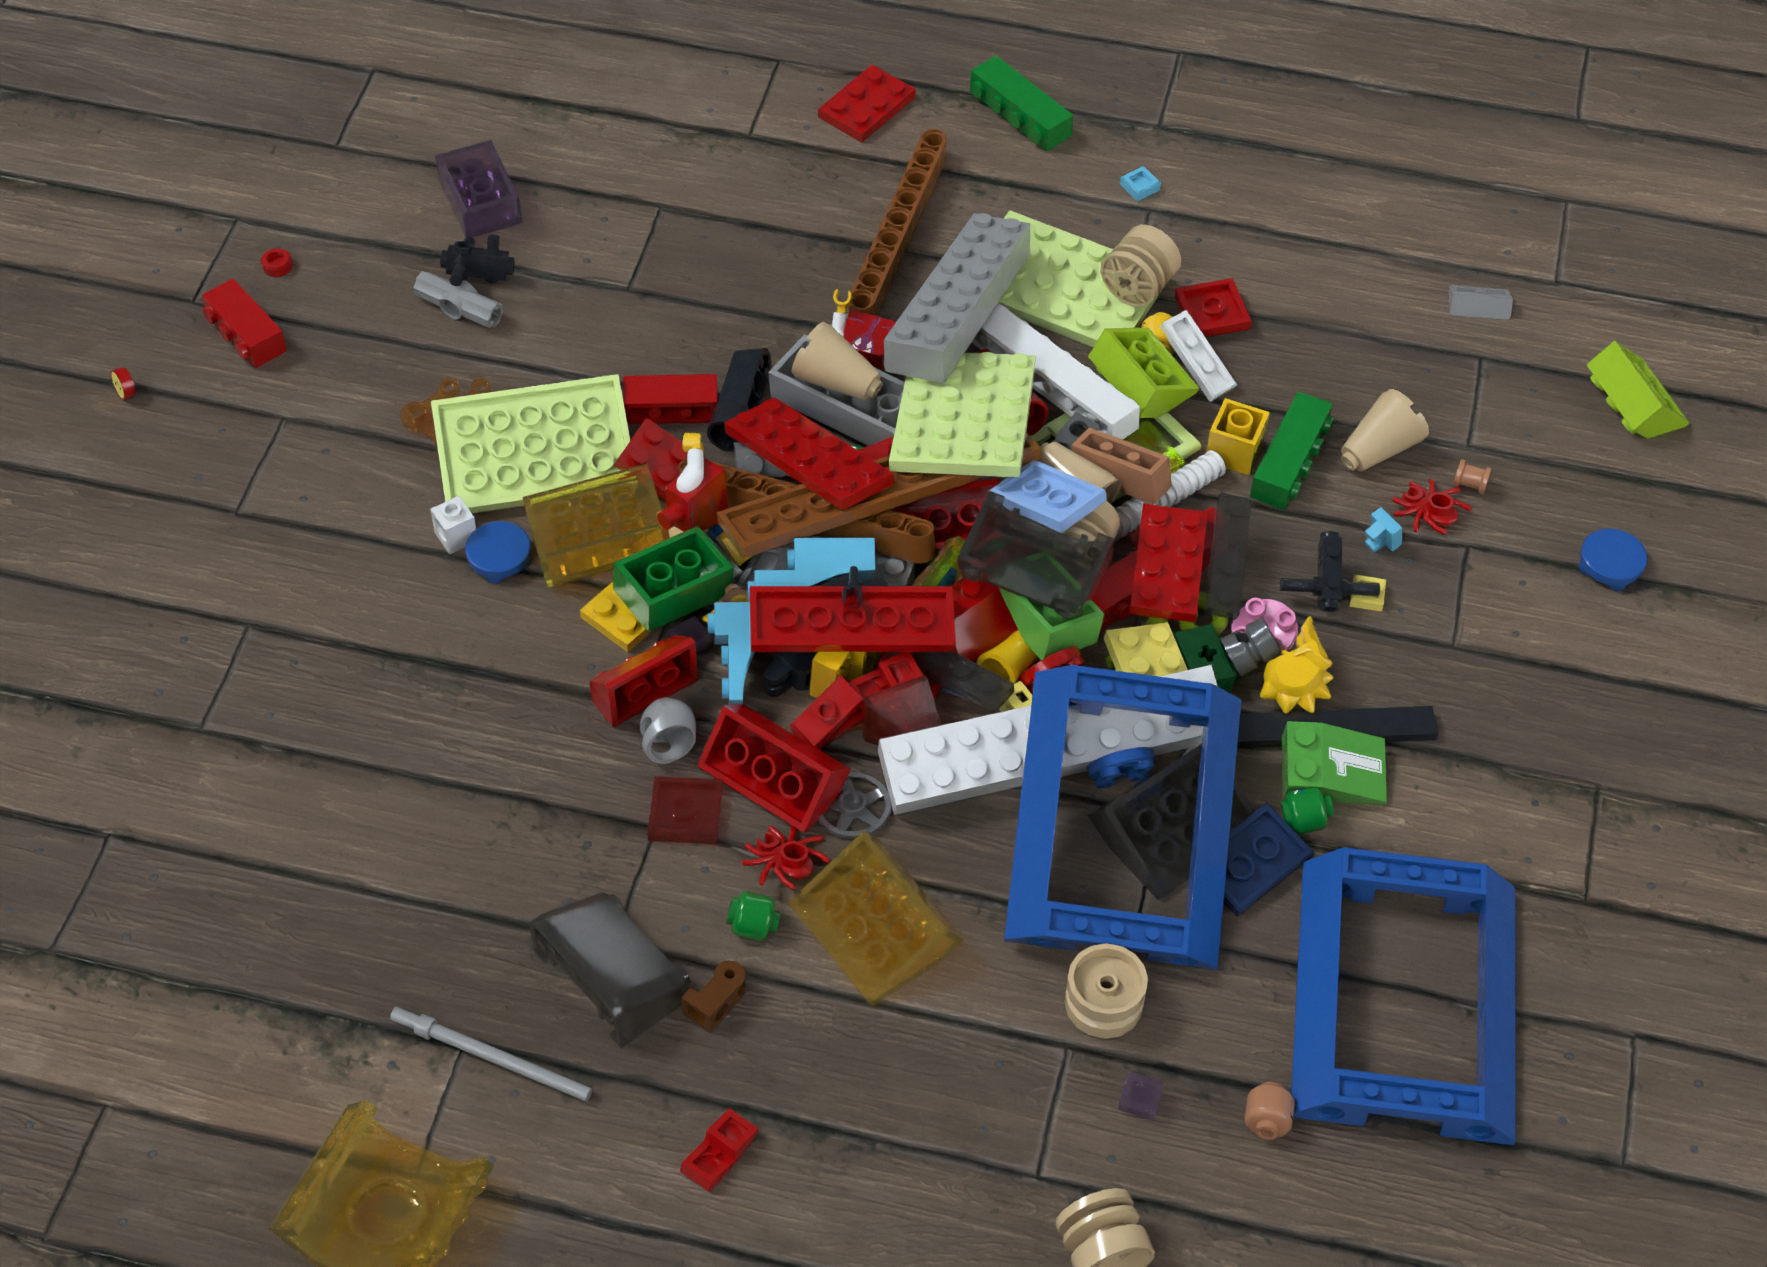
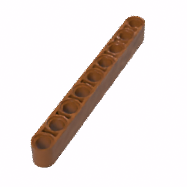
M928 129L922 133L852 287L851 295L853 302L848 307V314L852 309L878 316L946 162L947 136L942 130Z
M687 459L679 464V474L687 466ZM713 462L725 469L728 508L798 486L790 482ZM886 510L880 514L871 515L817 535L824 538H874L875 552L913 563L929 562L936 555L933 524L925 519L892 510Z

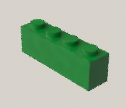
M997 55L971 70L970 92L1046 152L1072 136L1073 114Z
M1299 391L1297 392L1253 477L1249 498L1282 510H1286L1291 499L1296 501L1302 487L1300 480L1302 477L1307 479L1313 465L1311 458L1313 455L1318 457L1324 443L1322 436L1323 434L1329 435L1333 427L1335 418L1330 416L1333 403Z

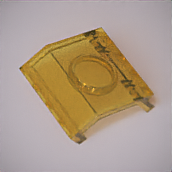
M368 1100L349 1104L272 1222L269 1230L306 1261L317 1267H435L437 1262L449 1251L451 1247L450 1240L457 1228L463 1225L469 1217V1208L474 1199L486 1188L488 1184L487 1177L494 1165L484 1156L463 1161L447 1159L389 1133L373 1119L378 1109Z

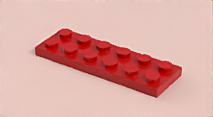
M775 397L724 422L725 431L728 435L842 511L894 484V476L891 471Z
M750 586V652H955L956 635L953 586H859L863 594L859 607H857L858 599L853 595L846 597L845 606L842 604V591L846 586Z

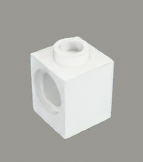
M457 496L430 509L435 534L449 554L465 548L467 539L476 530L474 516L460 496Z

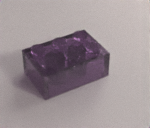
M492 140L435 155L439 181L465 237H476L523 223L519 196Z

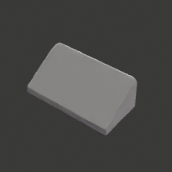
M1449 286V311L1451 315L1510 319L1513 297L1508 289Z

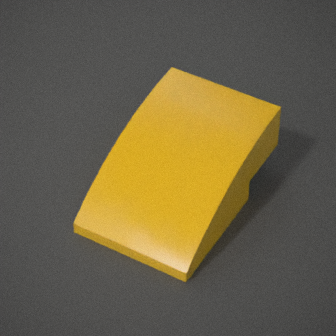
M818 652L812 659L809 695L818 698L840 675L849 682L871 672L883 652Z

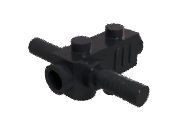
M488 235L487 249L475 248V239L467 236L464 238V241H457L454 245H449L448 250H442L440 267L446 268V274L451 275L450 283L453 286H460L462 280H466L468 277L485 278L488 283H497L498 280L506 281L508 275L513 276L515 258L509 257V251L499 250L500 237L498 235Z
M1326 531L1320 534L1317 564L1318 577L1314 576L1313 580L1281 578L1280 591L1310 592L1313 596L1318 597V606H1320L1321 611L1325 612L1340 610V602L1347 595L1379 596L1380 594L1379 583L1348 582L1347 578H1342V537H1340V533L1334 531Z

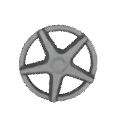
M849 772L842 787L843 793L829 808L841 813L836 827L831 825L824 818L823 814L818 819L822 827L838 839L841 837L849 839L863 838L874 834L878 830L881 831L891 813L889 793L880 781L867 774ZM851 778L868 780L878 788L863 794L861 791L854 789ZM884 796L885 810L882 817L878 819L867 809V806ZM854 818H859L871 825V827L860 831H846Z

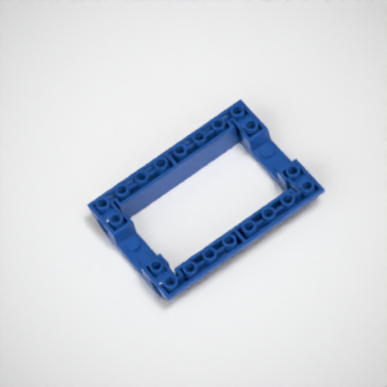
M1070 665L1035 672L1004 934L1005 942L1075 951L1077 944L1093 946L1107 943L1122 946L1129 951L1146 953V961L1211 970L1218 969L1241 699L1211 683ZM1103 707L1169 716V725L1189 728L1190 725L1204 727L1185 919L1047 901L1069 708L1080 710L1079 713L1097 716H1100Z
M1343 847L1304 861L1291 1094L1295 1099L1294 1118L1364 1126L1368 1114L1372 1113L1439 1122V1136L1506 1145L1515 1144V886L1487 864ZM1376 889L1443 897V912L1464 915L1465 912L1479 914L1477 1086L1335 1068L1342 897L1351 898V901L1372 904Z

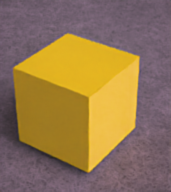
M1225 398L1211 427L1207 451L1213 450L1222 457L1226 469L1250 476L1265 441L1270 412Z

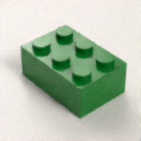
M696 526L614 562L613 590L647 632L722 598L725 595V588L733 583L734 568L704 532Z

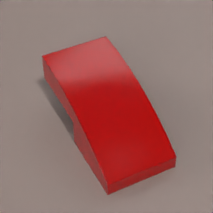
M903 652L880 662L878 669L851 680L849 683L866 700L858 708L863 716L905 694L923 682L924 676L911 653Z
M729 1108L706 1130L705 1140L681 1162L680 1172L710 1192L745 1152L757 1135L759 1128Z

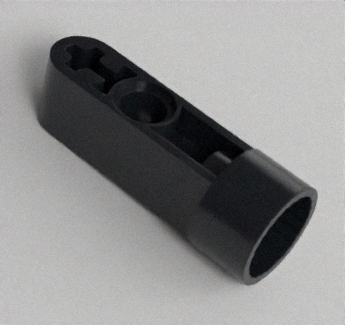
M767 348L736 350L733 354L717 405L707 429L708 439L719 449L735 452L734 443L739 442L726 433L724 422L736 417L741 412H746L761 404L769 379L768 372L772 368L771 355Z

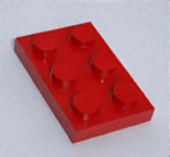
M872 64L818 109V118L862 143L916 97V89Z

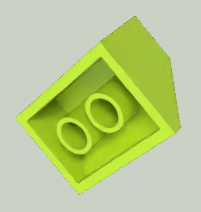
M1148 327L1105 328L1088 356L1096 366L1097 371L1115 389L1126 397L1133 399L1140 406L1139 418L1161 417L1196 394L1199 390L1196 383Z
M1614 340L1586 364L1593 374L1590 377L1591 381L1601 391L1605 390L1608 394L1606 398L1607 403L1617 413L1620 411L1624 417L1621 422L1631 434L1634 435L1637 432L1648 439L1684 428L1690 424L1645 360Z

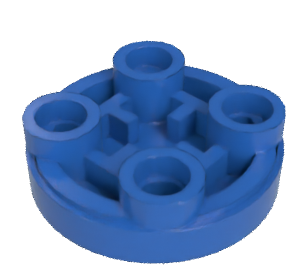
M495 521L484 524L474 530L466 542L465 551L469 566L477 574L484 576L490 583H499L504 578L517 574L532 562L529 536L520 526L514 523Z
M1612 528L1600 529L1588 535L1584 540L1580 551L1579 569L1595 580L1607 584L1613 590H1623L1627 584L1633 583L1642 575L1647 563V553L1643 544L1630 533Z
M1130 748L1094 760L1087 766L1090 779L1095 781L1096 788L1104 789L1115 785L1116 779L1128 777L1130 782H1135L1149 777L1148 771L1154 768L1156 757L1152 748Z

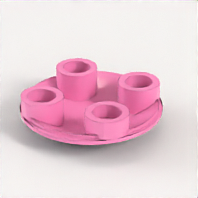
M1255 597L1248 600L1233 620L1232 633L1236 630L1241 633L1245 632L1247 624L1263 617L1281 651L1286 649L1288 652L1294 645L1298 635V624L1293 610L1285 604L1272 599Z

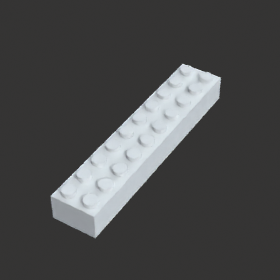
M1212 665L1160 676L1211 683L1217 686ZM1031 705L880 739L878 754L894 815L1022 786ZM1103 707L1100 716L1082 714L1079 713L1080 710L1069 708L1061 777L1088 771L1087 766L1094 760L1125 749L1149 747L1154 750L1155 755L1202 745L1204 727L1190 725L1189 728L1169 725V716Z

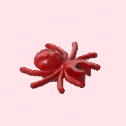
M1432 478L1428 480L1430 484L1429 495L1425 488L1410 481L1408 494L1403 492L1402 499L1398 497L1392 498L1394 503L1407 508V510L1395 511L1394 516L1402 517L1417 513L1413 522V531L1415 533L1419 531V523L1423 514L1425 522L1433 530L1446 535L1447 530L1442 527L1450 526L1458 519V512L1453 505L1467 511L1472 510L1470 505L1452 499L1449 496L1450 494L1459 493L1461 491L1459 487L1450 488L1443 492H1435V482Z
M790 825L791 831L787 842L785 836L773 826H768L764 843L759 838H757L756 847L750 843H745L744 847L748 851L761 858L742 860L741 862L743 866L767 863L759 878L760 886L765 884L766 876L774 866V872L782 884L791 890H795V884L786 879L785 876L794 880L808 877L814 868L813 861L808 854L818 857L826 864L830 863L831 860L820 851L805 846L810 843L823 841V836H812L794 841L797 828Z

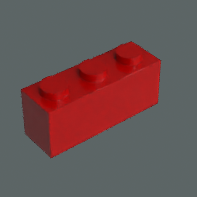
M234 278L202 294L205 305L202 312L206 320L211 325L216 324L223 339L234 344L242 360L247 359L257 368L287 352L282 330Z
M717 374L623 376V402L627 424H642L646 418L655 424L710 423L718 402Z

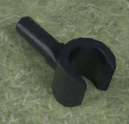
M856 566L850 567L849 584L842 591L841 602L844 606L846 597L850 595L857 597V607L862 602L863 594L861 588L857 585L858 568Z

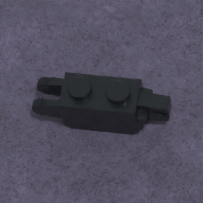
M773 652L774 662L768 668L766 667L763 673L764 681H766L764 690L767 696L778 697L792 686L798 691L810 689L812 659L818 652Z

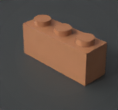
M1090 427L1071 445L1073 452L1117 476L1122 483L1120 492L1154 505L1172 487L1169 456Z

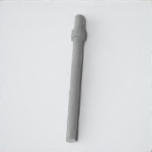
M397 1006L391 1012L390 1020L413 1029L414 1034L428 1040L431 1037L585 1102L589 1100L592 1094L591 1087L437 1024V1019L426 1014L418 1016Z

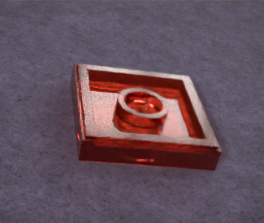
M654 776L647 833L648 841L717 844L723 780Z

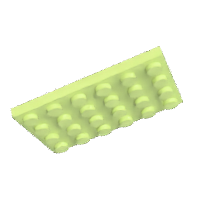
M1009 210L1004 219L1013 218L1020 222L1030 223V255L999 300V304L1006 306L1010 312L1022 320L1091 347L1095 346L1105 328H1138L1161 291L1149 305L1142 307L1131 306L1120 301L1108 290L1100 273L1101 263L1113 249Z
M992 352L964 353L945 383L906 376L889 458V471L1020 477L1036 356L1022 353L1013 355L994 354Z
M619 374L431 401L445 502L460 496L471 513L638 489L637 481L613 466L630 442Z

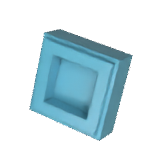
M1144 166L1120 177V186L1137 202L1160 191L1161 182Z

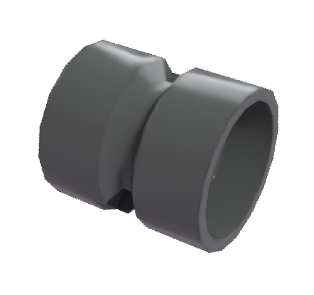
M1263 617L1247 624L1245 632L1241 633L1236 630L1221 639L1225 650L1241 677L1258 669L1260 661L1268 663L1269 660L1282 655V651Z

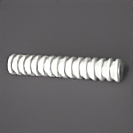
M1209 450L1205 455L1199 456L1190 464H1186L1182 469L1172 473V487L1154 505L1172 507L1173 504L1179 503L1187 498L1188 495H1192L1196 490H1200L1203 486L1224 475L1226 467L1222 457L1217 452ZM1133 497L1130 501H1126L1122 506H1118L1115 509L1120 518V527L1113 542L1118 541L1120 537H1124L1128 532H1132L1135 528L1140 527L1143 504L1151 503Z

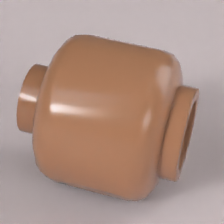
M1266 1082L1251 1089L1246 1101L1245 1125L1251 1132L1264 1140H1273L1286 1135L1293 1126L1294 1097L1284 1086L1275 1082Z

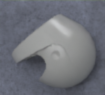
M664 697L656 699L645 709L640 721L644 753L651 761L666 764L680 759L692 749L696 740V719L692 709L679 699ZM652 742H666L671 745V748L667 752L660 753L652 750L651 745Z

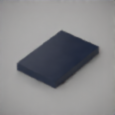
M1267 802L1233 828L1229 834L1224 903L1237 917L1301 867L1304 861L1312 858L1315 853Z

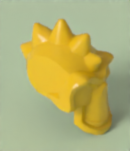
M1311 616L1305 620L1301 627V632L1297 636V649L1287 652L1285 649L1281 652L1282 655L1269 660L1263 674L1264 684L1260 698L1276 700L1285 714L1289 713L1296 704L1309 713H1314L1315 698H1331L1326 684L1333 679V676L1326 669L1330 668L1332 660L1328 659V655L1321 645Z

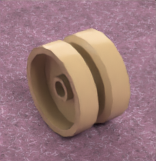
M1113 944L1093 945L1078 953L1070 964L1064 1002L1067 1015L1073 1024L1090 1036L1104 1039L1119 1037L1134 1029L1142 1017L1148 983L1144 964L1133 952Z

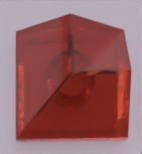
M925 675L863 698L862 737L865 742L878 746L879 740L942 725L928 679Z

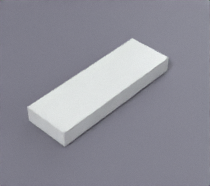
M1187 310L1161 324L1159 328L1165 333L1168 341L1209 402L1216 400L1237 386Z

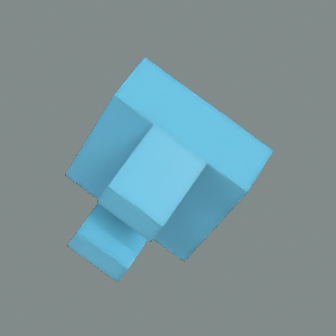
M1382 507L1371 514V526L1365 531V535L1368 537L1365 545L1373 553L1384 546L1394 551L1402 545V527Z

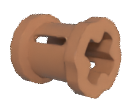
M1461 459L1453 486H1467L1477 489L1479 494L1484 495L1492 468H1480L1467 464L1466 460Z

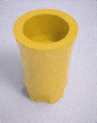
M1018 630L996 647L981 654L977 659L976 667L982 681L990 689L1001 693V690L1017 683L1020 676L1039 657L1024 642Z

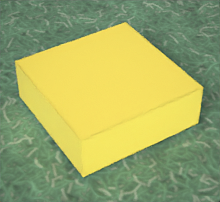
M1354 574L1352 582L1379 583L1380 594L1379 596L1351 595L1349 607L1382 612L1386 579Z

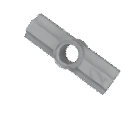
M424 271L416 277L413 287L414 295L438 305L441 311L449 318L458 320L463 316L488 328H495L499 324L504 312L503 304L478 294L469 282L462 280L460 286H453L450 281Z

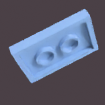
M1032 460L1022 467L1020 477H1008L989 490L991 502L1060 533L1069 529L1107 501L1105 489L1037 460Z

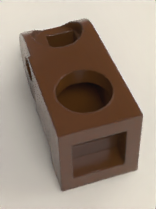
M729 960L717 965L714 970V977L699 993L690 988L681 997L682 1014L711 1033L745 994L744 967L736 961Z

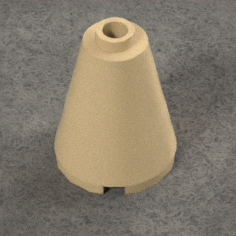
M826 322L818 324L807 337L811 341L806 349L801 347L792 366V374L800 380L863 401L869 397L875 398L883 384L880 381L881 374L830 324Z
M1394 389L1385 391L1379 396L1342 446V462L1348 469L1362 472L1422 442L1429 435V428L1425 417L1421 412L1417 415L1413 412L1410 406L1414 403L1401 392Z
M1046 442L1040 446L1041 459L1037 461L1105 489L1106 499L1110 504L1116 499L1122 486L1117 476L1057 442L1050 444Z

